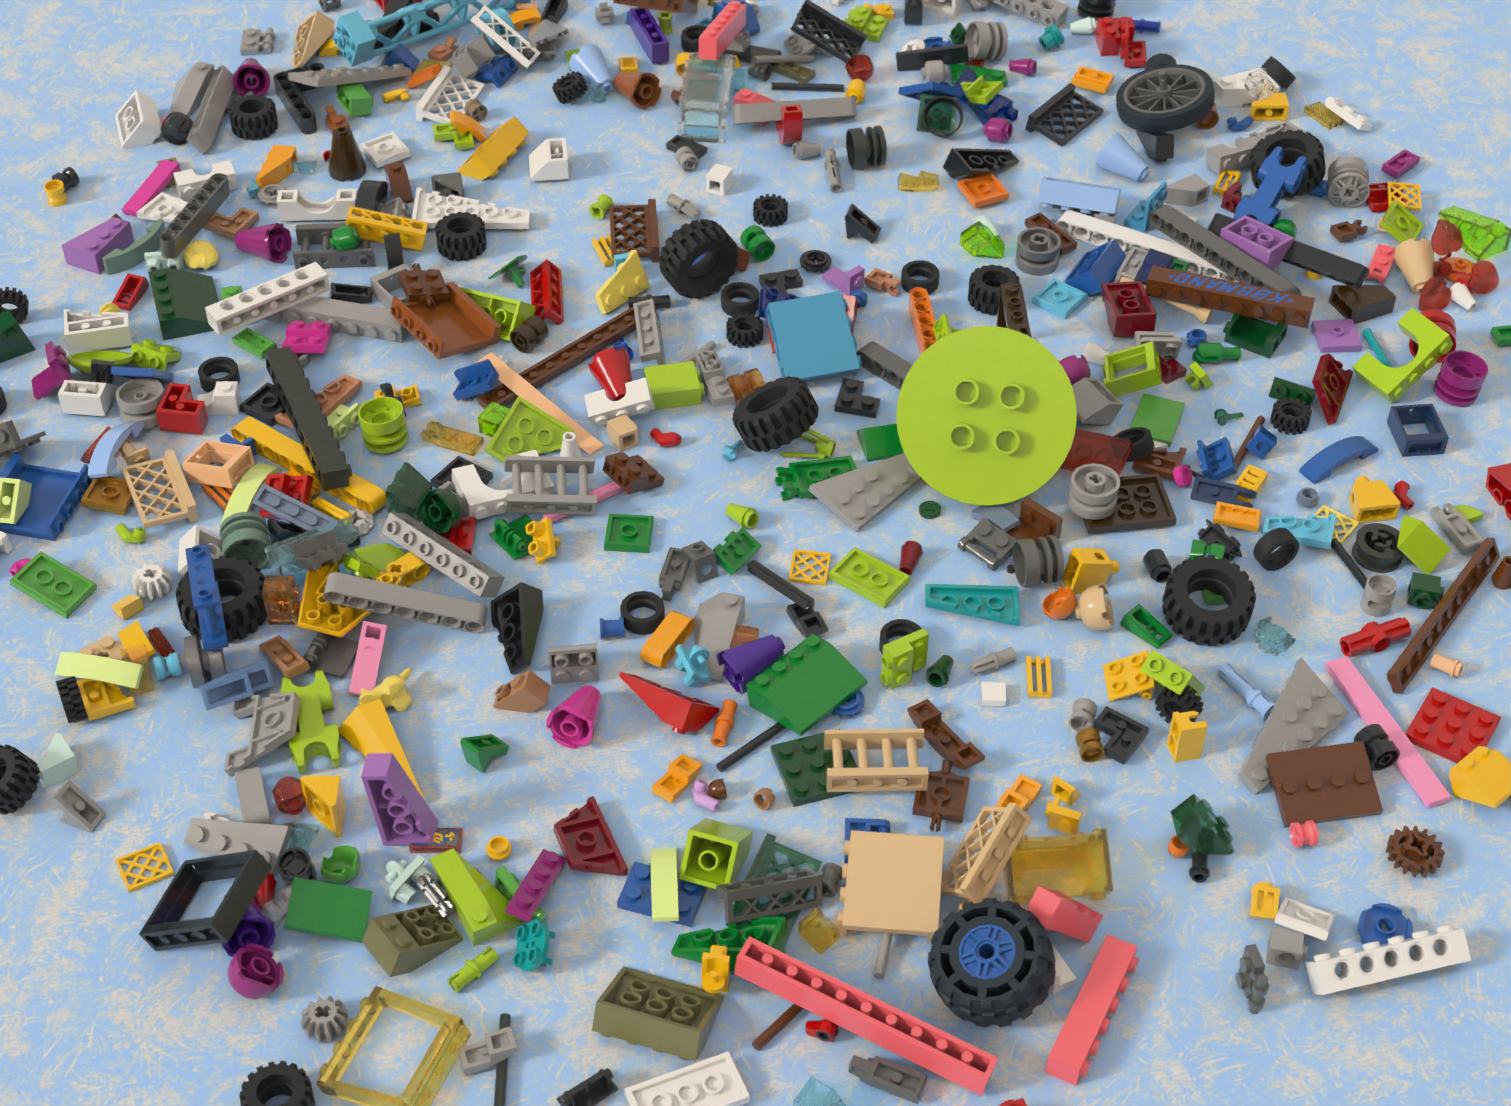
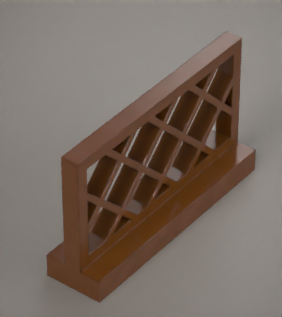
M648 199V205L609 206L612 258L617 254L637 250L641 246L647 250H637L639 258L651 257L652 263H659L660 247L656 199ZM613 212H622L623 214L618 216ZM635 212H644L641 215L635 214ZM627 217L633 218V220L630 222L625 219ZM640 222L643 226L638 227L636 224ZM618 223H621V224H623L624 226L621 227V228H619V227H617L616 225H617ZM628 229L634 230L631 234L626 231ZM641 234L642 236H644V238L640 240L636 236ZM619 235H622V236H624L625 238H623L622 240H620V239H618V238H616V237H618ZM631 240V241H633L635 244H633L632 246H630L629 244H627V242H629V241ZM620 247L626 249L625 251H616Z

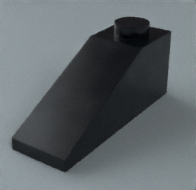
M1137 130V135L1149 157L1156 159V162H1167V158H1174V135L1165 132Z

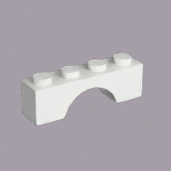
M337 189L336 194L330 200L324 202L308 200L299 190H279L277 196L280 221L346 220L349 206L355 207L357 189Z

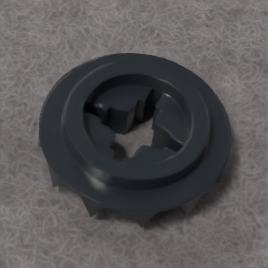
M807 251L800 257L801 268H805L806 272L813 271L815 273L819 271L822 273L823 270L829 269L831 257L824 251Z

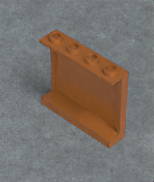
M453 281L446 283L449 299L435 301L436 308L432 310V307L429 310L425 302L414 301L404 304L396 296H393L390 314L438 359L496 344L499 341L502 326Z

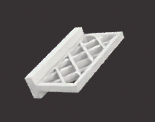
M444 65L418 102L415 120L423 122L425 118L440 123H450L451 121L448 118L450 117L449 112L443 111V109L448 108L451 111L467 115L464 110L465 104L470 99H477L484 90L485 84L469 78L463 79L462 76L451 73V67ZM452 80L457 81V82H460V83H459V84H453V83H452ZM468 87H475L477 89L470 90ZM464 88L465 91L458 92L456 89ZM451 90H452V92H453V93H451V94H446V93H445V91H451ZM469 96L470 99L463 100L462 97ZM455 98L458 99V101H456V102H451V101H450V99H455ZM438 101H446L444 104L438 103ZM462 106L463 109L456 110L455 107ZM431 111H439L438 114L431 113Z

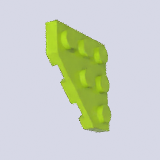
M518 396L484 452L502 463H505L506 456L536 450L538 455L561 450L563 434L573 432L574 430Z

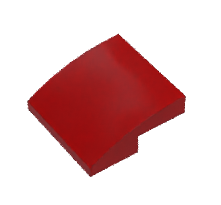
M1387 182L1370 183L1369 196L1365 201L1368 208L1372 212L1387 211L1389 208ZM1398 193L1394 194L1397 198L1401 196ZM1405 198L1401 199L1404 203L1408 202Z
M285 473L267 475L266 485L306 505L309 504L313 477L309 475L289 476ZM263 509L260 510V515L263 518L283 520Z

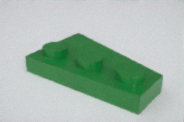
M963 64L949 65L953 88L962 89V82H974L980 76H983L984 82L1002 81L1003 87H1007L1008 80L1005 71Z

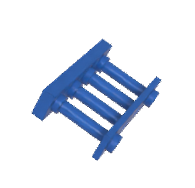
M196 545L186 548L194 610L198 611L204 652L229 647L218 581H215L210 545Z

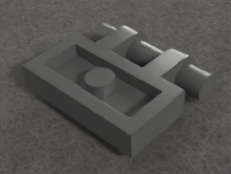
M1256 944L1245 946L1243 956L1240 958L1239 971L1236 973L1237 986L1243 990L1246 999H1248L1249 1011L1252 1014L1259 1013V1010L1263 1008L1265 1003L1264 996L1269 990L1268 977L1264 974L1265 964Z

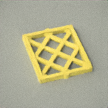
M1323 505L1313 515H1317V518L1328 517L1329 513L1336 514V519L1338 518L1340 523H1335L1332 539L1337 538L1342 545L1358 527L1359 522ZM1321 512H1325L1326 516L1319 515ZM1342 526L1343 530L1336 531L1335 527ZM1346 526H1353L1350 530L1346 529ZM1338 534H1345V536L1339 539Z

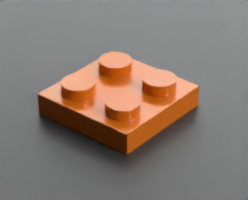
M992 172L960 180L957 183V188L974 208L1009 200V192Z

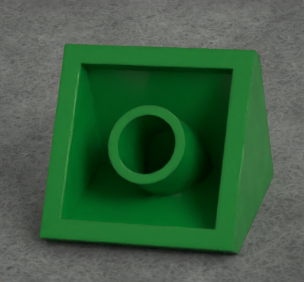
M897 424L857 430V436L867 462L884 460L904 453L898 435Z

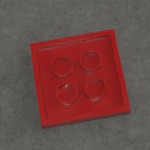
M1432 687L1405 735L1412 744L1458 763L1478 746L1487 747L1500 723L1501 717Z

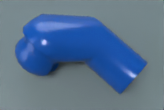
M1247 116L1241 121H1237L1236 117H1230L1227 119V127L1230 130H1244L1253 124L1254 121L1251 116Z

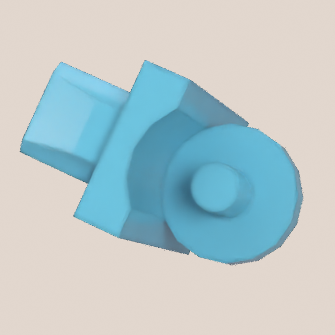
M678 644L675 648L678 658L674 664L678 670L687 672L682 679L684 684L688 687L696 688L701 681L710 682L713 677L706 665V661L710 656L708 649L698 645H694L692 648H685L683 645Z

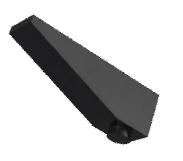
M951 148L943 168L953 179L971 178L1016 165L1019 160L1010 150Z
M523 582L490 601L491 621L493 627L498 629L499 635L497 638L500 643H503L505 648L503 654L510 673L513 675L531 664L544 611L542 590Z

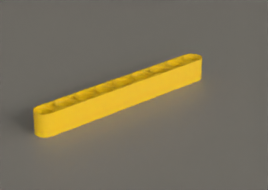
M250 416L231 429L234 439L243 442L249 437L253 438L257 454L288 471L290 467H293L302 475L313 477V483L322 489L302 445ZM352 473V477H349L348 487L326 491L352 507H358L360 511L366 509L372 515L389 502L384 490Z

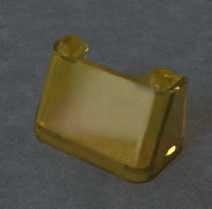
M1094 829L1093 833L1084 834V832H1080L1077 835L1032 838H1028L1027 835L1022 836L1002 870L1008 900H1013V902L1018 904H1027L1032 899L1038 886L1059 890L1070 897L1090 896L1091 900L1106 899V894H1110L1113 891L1107 829Z

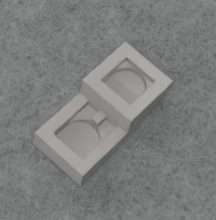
M511 1026L484 1033L485 1041L458 1048L465 1076L494 1066L517 1051Z

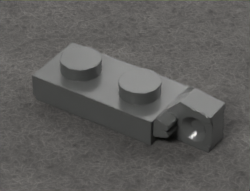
M670 547L659 576V588H662L663 594L662 600L671 601L674 590L679 591L683 585L691 560L682 552V549Z
M853 1055L849 1064V1073L859 1077V1080L865 1084L916 1104L919 1102L928 1076L878 1056L875 1058L869 1057L866 1060Z

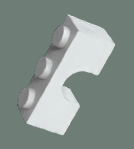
M231 161L211 164L212 172L207 175H196L193 169L173 173L180 199L183 201L192 199L205 182L216 173H223L228 176L229 190L238 189L236 174Z
M646 377L625 383L626 394L619 401H611L605 389L585 394L588 417L594 426H603L607 424L608 420L624 414L629 417L654 410L655 405L652 391Z

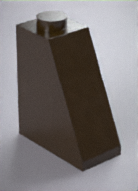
M1334 285L1331 289L1329 303L1345 319H1353L1354 324H1358L1392 313L1396 296L1385 285H1362L1360 289L1348 285Z

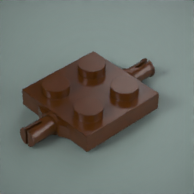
M416 263L412 265L413 270L399 273V279L408 302H425L429 310H431V307L434 310L436 308L435 301L449 299V291L440 270H421L420 264L417 263L416 266Z
M947 759L942 761L941 771H928L927 791H916L913 805V815L932 818L930 830L933 832L935 824L936 832L940 831L942 820L962 823L970 778L951 773L953 762L948 760V766L946 767Z

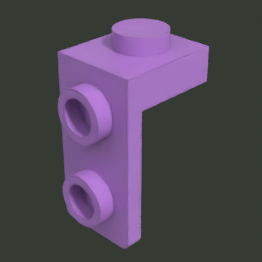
M858 265L845 273L841 269L834 267L823 273L822 279L845 294L850 295L854 290L864 288L865 269Z

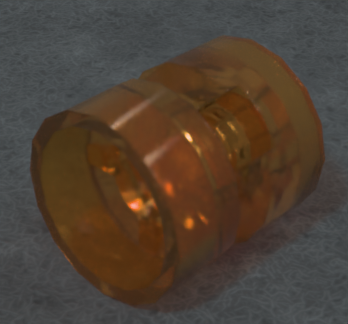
M757 368L745 371L743 375L735 374L727 377V382L735 396V403L744 400L746 395L754 392L756 388L765 385L763 377Z

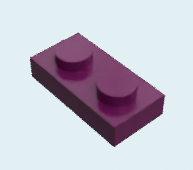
M1404 149L1382 165L1381 171L1397 179L1419 164L1420 157Z

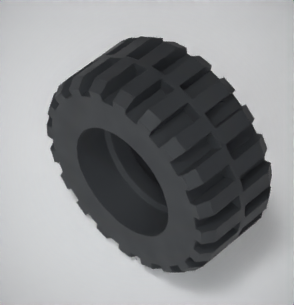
M1292 129L1284 132L1277 131L1276 134H1269L1265 139L1258 141L1257 145L1252 149L1249 157L1252 181L1257 189L1263 182L1257 179L1258 171L1264 160L1277 146L1283 148L1284 155L1280 163L1282 166L1288 167L1293 165L1301 156L1307 158L1308 163L1299 187L1294 193L1285 191L1281 199L1284 197L1291 199L1298 195L1300 197L1305 195L1306 192H1311L1315 186L1317 187L1322 182L1325 176L1326 166L1323 145L1316 136L1309 132L1304 133L1302 130L1293 131Z
M708 219L693 220L690 224L685 223L681 225L682 228L676 229L672 233L673 235L667 238L665 241L666 245L665 247L662 246L661 256H659V268L664 278L679 295L686 298L699 299L703 298L704 295H712V292L722 289V285H726L729 282L730 276H733L735 273V267L738 266L739 250L736 242L717 222ZM706 253L698 263L692 265L699 256Z
M788 376L783 379L778 378L773 382L765 383L766 385L756 388L754 392L746 395V398L738 403V406L734 409L732 421L747 448L756 452L776 450L801 437V434L807 432L810 426L816 422L819 407L808 386L800 378Z
M1203 555L1194 556V560L1188 558L1182 561V565H1177L1169 575L1162 599V612L1166 615L1165 620L1169 626L1173 625L1172 630L1177 635L1182 634V638L1188 642L1193 640L1196 642L1195 644L1201 646L1203 643L1208 644V646H1216L1217 643L1224 645L1229 643L1230 639L1236 640L1240 637L1241 633L1248 626L1256 601L1254 584L1251 580L1248 581L1249 575L1245 571H1240L1239 565L1229 563L1226 558L1218 559L1215 558V555H1208V557L1204 558ZM1209 590L1223 596L1228 607L1217 611L1207 610L1196 605L1189 597V594L1196 591Z
M219 556V559L212 558L215 581H218L220 597L227 595L238 596L229 602L222 603L228 643H231L235 639L240 638L241 640L246 638L247 634L256 632L258 626H262L269 615L270 598L266 579L261 570L246 559L242 561L241 558L234 556L232 558H227V556ZM187 571L178 583L176 601L183 626L191 635H197L202 640L198 611L194 610L189 572Z

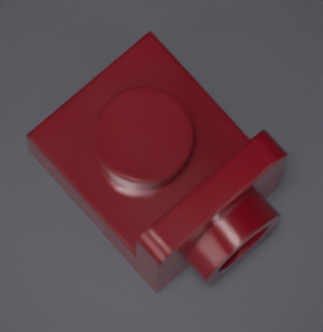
M1235 181L1224 191L1221 208L1235 214L1236 207L1242 199L1241 183Z
M1159 356L1161 378L1165 384L1186 376L1187 369L1174 358L1165 361Z

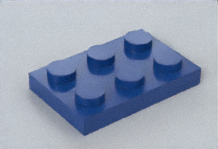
M638 862L633 863L618 898L617 908L652 917L650 865ZM677 873L679 921L669 922L692 927L708 887L678 879L680 873Z

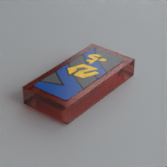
M436 828L433 844L410 843V853H443L454 849L461 854L464 835L463 828Z

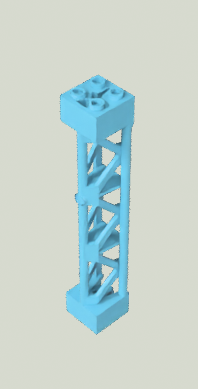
M430 0L425 3L417 2L401 8L393 14L366 21L357 10L338 18L333 41L342 51L344 59L351 66H355L392 51L400 43L405 47L469 24L474 15L466 18L468 5L471 4L479 9V11L484 5L477 0ZM492 0L486 7L491 11L498 8L513 10L517 8V3H530V0H510L509 3L498 7L496 5L501 0ZM446 3H449L452 7V11L441 22H437L426 15V12ZM455 15L460 19L449 24ZM400 19L405 25L393 39H389L377 31V29ZM421 20L432 26V30L419 34ZM408 31H409V32L411 33V35L413 36V37H410V38L401 40V39L406 35V33H407ZM376 40L384 43V47L373 50Z

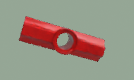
M1399 617L1382 624L1372 621L1367 623L1361 631L1341 637L1339 644L1345 656L1352 657L1369 650L1378 653L1385 650L1390 643L1409 637L1412 630L1409 621L1405 617Z

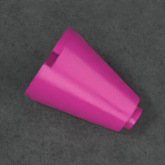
M590 685L582 686L554 708L547 717V729L550 728L553 733L552 738L562 746L576 749L578 746L588 745L593 738L601 703V694L595 687Z

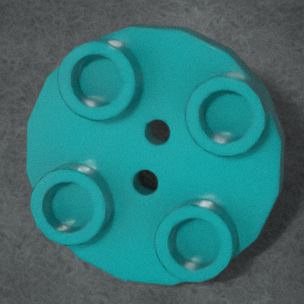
M532 919L530 923L527 922L526 925H520L516 931V939L518 941L516 953L513 957V965L519 967L522 971L533 972L540 966L552 965L553 959L545 956L548 951L550 938H555V932L549 931L548 925L544 920Z

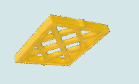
M1387 182L1388 207L1393 202L1391 200L1392 197L1408 210L1421 211L1419 184ZM1404 189L1407 193L1403 194L1401 190ZM1398 193L1401 196L1397 198L1394 194ZM1411 194V195L1414 196L1415 198L1410 199V198L1408 197V195ZM1405 198L1408 202L1404 203L1401 199Z
M794 549L789 582L826 585L831 553ZM800 555H808V556L805 557V558H802ZM815 556L824 558L818 560ZM812 558L815 563L810 565L806 561ZM803 563L806 568L801 570L798 565ZM819 565L823 569L816 571L813 567ZM811 570L813 574L807 576L804 572ZM825 572L824 578L820 575ZM801 574L804 578H797V576Z
M160 842L115 859L121 878L124 880L129 893L174 875L169 858L165 854ZM157 850L161 851L162 858L154 856ZM140 857L147 858L144 865L137 863ZM151 860L159 861L156 868L148 866ZM163 863L167 864V871L160 869ZM122 864L130 865L127 871H123ZM134 867L142 868L138 875L131 873ZM145 870L153 871L150 878L142 876ZM128 877L136 878L132 885L128 883Z

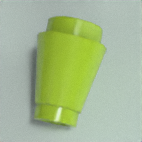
M730 503L726 508V515L744 529L754 528L759 521V514L754 508Z

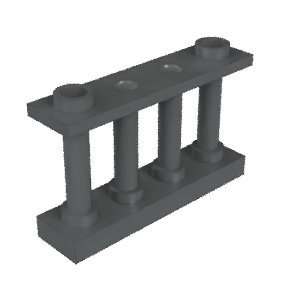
M346 223L296 225L298 245H302L301 251L293 252L295 270L317 262L322 269L376 266L374 248H369V244L376 241L360 238L361 242L358 243H362L361 249L329 250L331 244L329 239L333 238L332 231L344 226ZM322 244L321 250L309 251L310 245Z

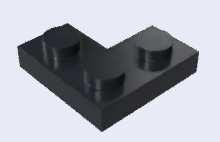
M798 269L759 275V283L768 303L789 300L786 290L803 287V280Z
M843 378L834 412L876 418L881 398L863 396L864 381Z
M1107 706L1094 721L1095 729L1112 737L1104 746V755L1125 765L1149 732V727Z

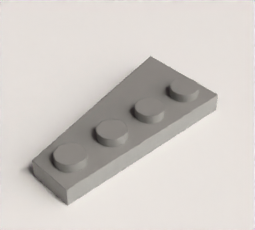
M192 818L184 843L216 855L257 850L272 866L269 873L277 875V859L286 849L293 826Z

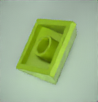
M1408 515L1402 517L1397 548L1424 574L1429 575L1451 548L1423 521Z

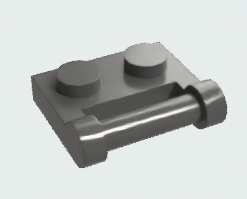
M983 518L966 537L960 539L958 548L962 551H968L986 563L989 569L995 571L1013 552V543L1017 539ZM977 542L996 556H990L973 545V543Z

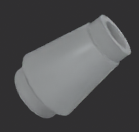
M804 141L794 142L792 147L793 157L800 160L820 156L821 145Z

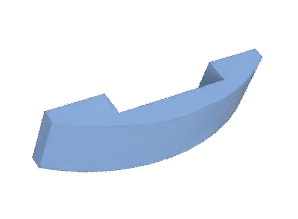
M144 422L116 425L102 436L90 460L88 468L89 479L108 477L117 465L114 455L126 439L138 436L145 426Z

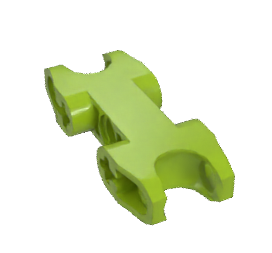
M315 671L314 681L305 687L293 685L291 679L282 677L280 693L295 692L300 697L298 712L300 731H296V735L289 739L292 759L297 766L299 774L306 773L307 762L315 756L324 755L330 759L333 767L340 766L342 748L337 723L325 726L322 711L334 709L330 685L323 671Z

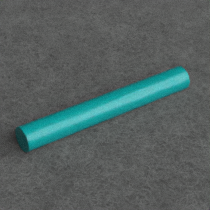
M1365 328L1363 334L1378 360L1385 366L1393 367L1371 329Z

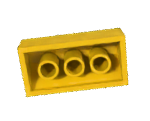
M513 116L494 130L460 166L457 172L478 180H484L488 176L490 178L494 177L499 172L497 168L503 167L508 162L506 158L512 157L517 152L516 147L519 148L526 142L525 137L530 132L516 116Z

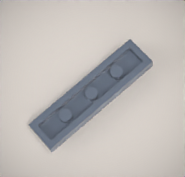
M264 483L252 500L255 506L314 536L329 530H333L335 533L340 525L338 520Z

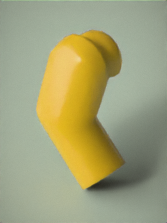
M405 88L392 90L382 94V100L384 103L398 98L401 101H407L410 98L409 91Z

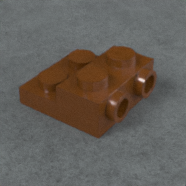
M618 452L605 457L602 471L628 494L659 487L664 483L665 478L639 455L628 457L624 452Z

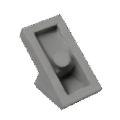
M70 780L65 781L50 799L54 805L65 813L60 819L62 823L87 832H92L106 814L103 809Z

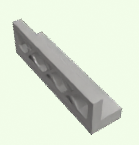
M652 298L634 303L641 361L643 363L656 359L658 365H665L660 318L654 300Z

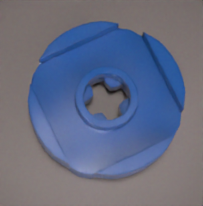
M1377 903L1372 905V908L1362 911L1357 929L1362 944L1379 941V944L1382 945L1388 943V938L1395 936H1404V939L1411 938L1413 933L1412 922L1409 917L1407 920L1402 915L1403 911L1398 907L1386 903ZM1382 925H1387V929L1391 931L1382 930Z

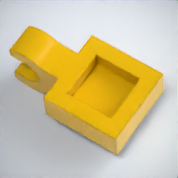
M882 3L874 5V7L871 4L863 5L873 9V15L875 16L880 15L889 18V20H894V11L891 4Z

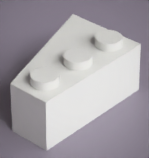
M64 309V335L70 354L132 346L133 335L128 313L102 312L99 315L90 314L86 310H83L82 313H71L70 309Z

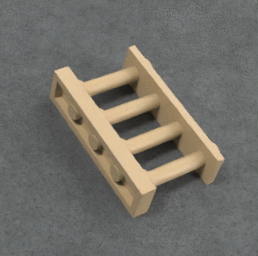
M924 728L825 730L824 750L833 751L834 768H827V792L927 791L928 767H919L917 748H923ZM857 749L859 768H844L842 750ZM867 749H882L884 767H869ZM892 749H907L909 767H894Z

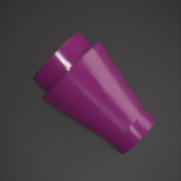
M1032 58L1010 60L1009 70L1027 76L1035 75L1037 62Z

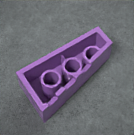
M368 753L361 778L383 845L433 844L435 830H437L439 821L393 753Z

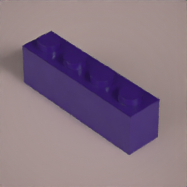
M642 7L631 8L630 27L652 64L669 61V41L649 9Z

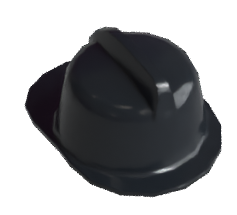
M171 112L161 125V134L169 143L183 145L188 142L187 137L193 121L186 114Z

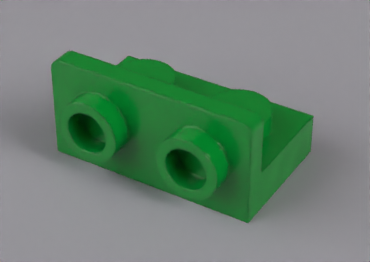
M742 527L737 533L732 531L724 539L726 543L723 546L719 543L713 551L715 552L716 561L732 576L762 545Z

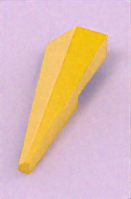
M381 699L357 706L338 728L339 736L347 739L351 747L360 751L365 756V759L368 753H393L424 799Z

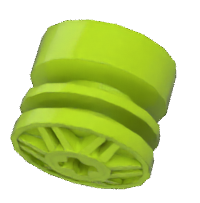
M377 397L364 402L359 407L358 418L362 429L363 442L369 451L386 454L399 450L407 443L409 436L403 406L400 401L392 397Z

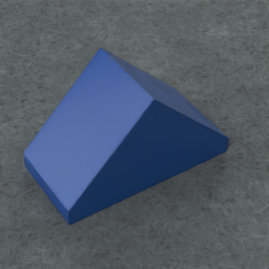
M400 43L384 57L380 66L393 67V64H404V67L411 68V73H415L420 61Z

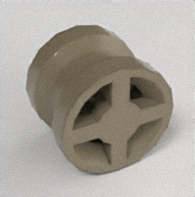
M470 99L464 107L465 113L477 122L484 120L488 113L487 108L478 99Z

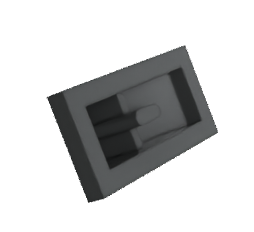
M461 172L433 175L431 177L433 191L440 192L441 196L456 195L465 197Z

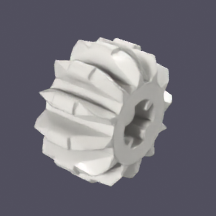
M152 562L149 566L143 564V568L136 569V573L132 576L134 591L143 600L150 598L153 601L155 597L162 599V595L169 594L170 588L173 587L171 572L162 563L155 565Z

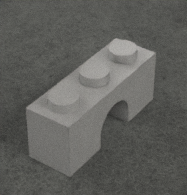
M1255 136L1239 139L1238 148H1230L1224 144L1207 148L1206 166L1218 174L1224 171L1227 172V170H1236L1250 166V154L1260 139Z

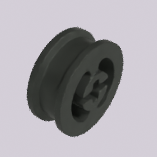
M1381 523L1364 525L1358 530L1356 541L1352 548V555L1355 561L1363 568L1373 572L1387 573L1396 570L1403 560V553L1397 548L1400 531Z

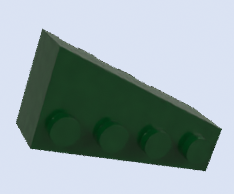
M8 309L0 314V363L36 350Z

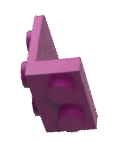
M52 341L45 345L49 367L31 380L33 394L37 400L42 397H48L55 388L62 386L64 380H70L72 377L66 357L67 353L60 345L56 346Z

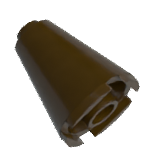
M344 126L338 127L333 131L328 166L330 176L340 182H344V179L355 181L366 173V163L354 135L349 128Z

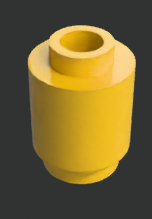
M854 79L848 85L846 97H856V105L860 104L864 99L866 91L864 82L860 79Z

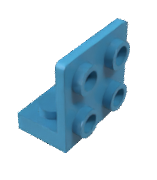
M1163 181L1147 200H1141L1125 218V226L1144 233L1150 227H1153L1149 222V214L1164 205L1168 195V190H1166L1167 182Z

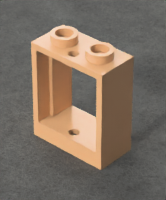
M205 440L182 462L187 482L233 488L255 463L250 446ZM211 462L222 463L224 465L222 467L212 466L209 464Z

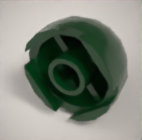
M445 488L433 489L425 492L420 498L419 507H422L423 513L420 514V518L423 524L434 532L445 534L460 524L464 515V508L461 499L452 490Z

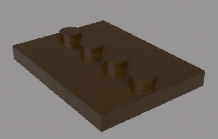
M1159 473L1119 477L1120 486L1117 505L1112 515L1098 520L1083 518L1088 534L1174 526L1177 520Z

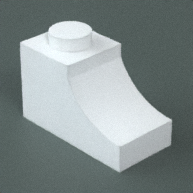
M238 381L216 382L214 390L197 396V400L205 402L207 415H239V405L242 399Z

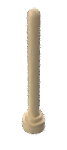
M1122 277L1120 279V282L1134 281L1127 277ZM1156 298L1196 315L1195 317L1198 318V321L1205 324L1209 321L1213 309Z

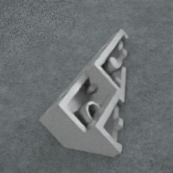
M545 19L530 26L528 42L531 48L566 35L569 33V30Z

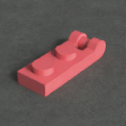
M1378 244L1368 267L1370 271L1365 279L1379 280L1378 283H1385L1394 262L1395 248L1389 245Z

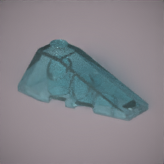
M350 516L287 538L264 549L281 592L303 584L308 571L306 568L297 567L291 546L329 530L334 531L338 543H347V546H349L358 538Z

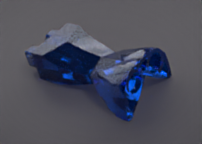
M969 66L965 68L954 86L944 81L940 82V84L962 90L961 97L954 99L959 103L967 104L980 119L983 126L994 117L1006 118L1012 122L1018 118V110L1013 108V101L1003 95L997 94L987 104H977L969 101L961 87V83L965 81L967 83L969 81L974 82L978 79L975 71Z

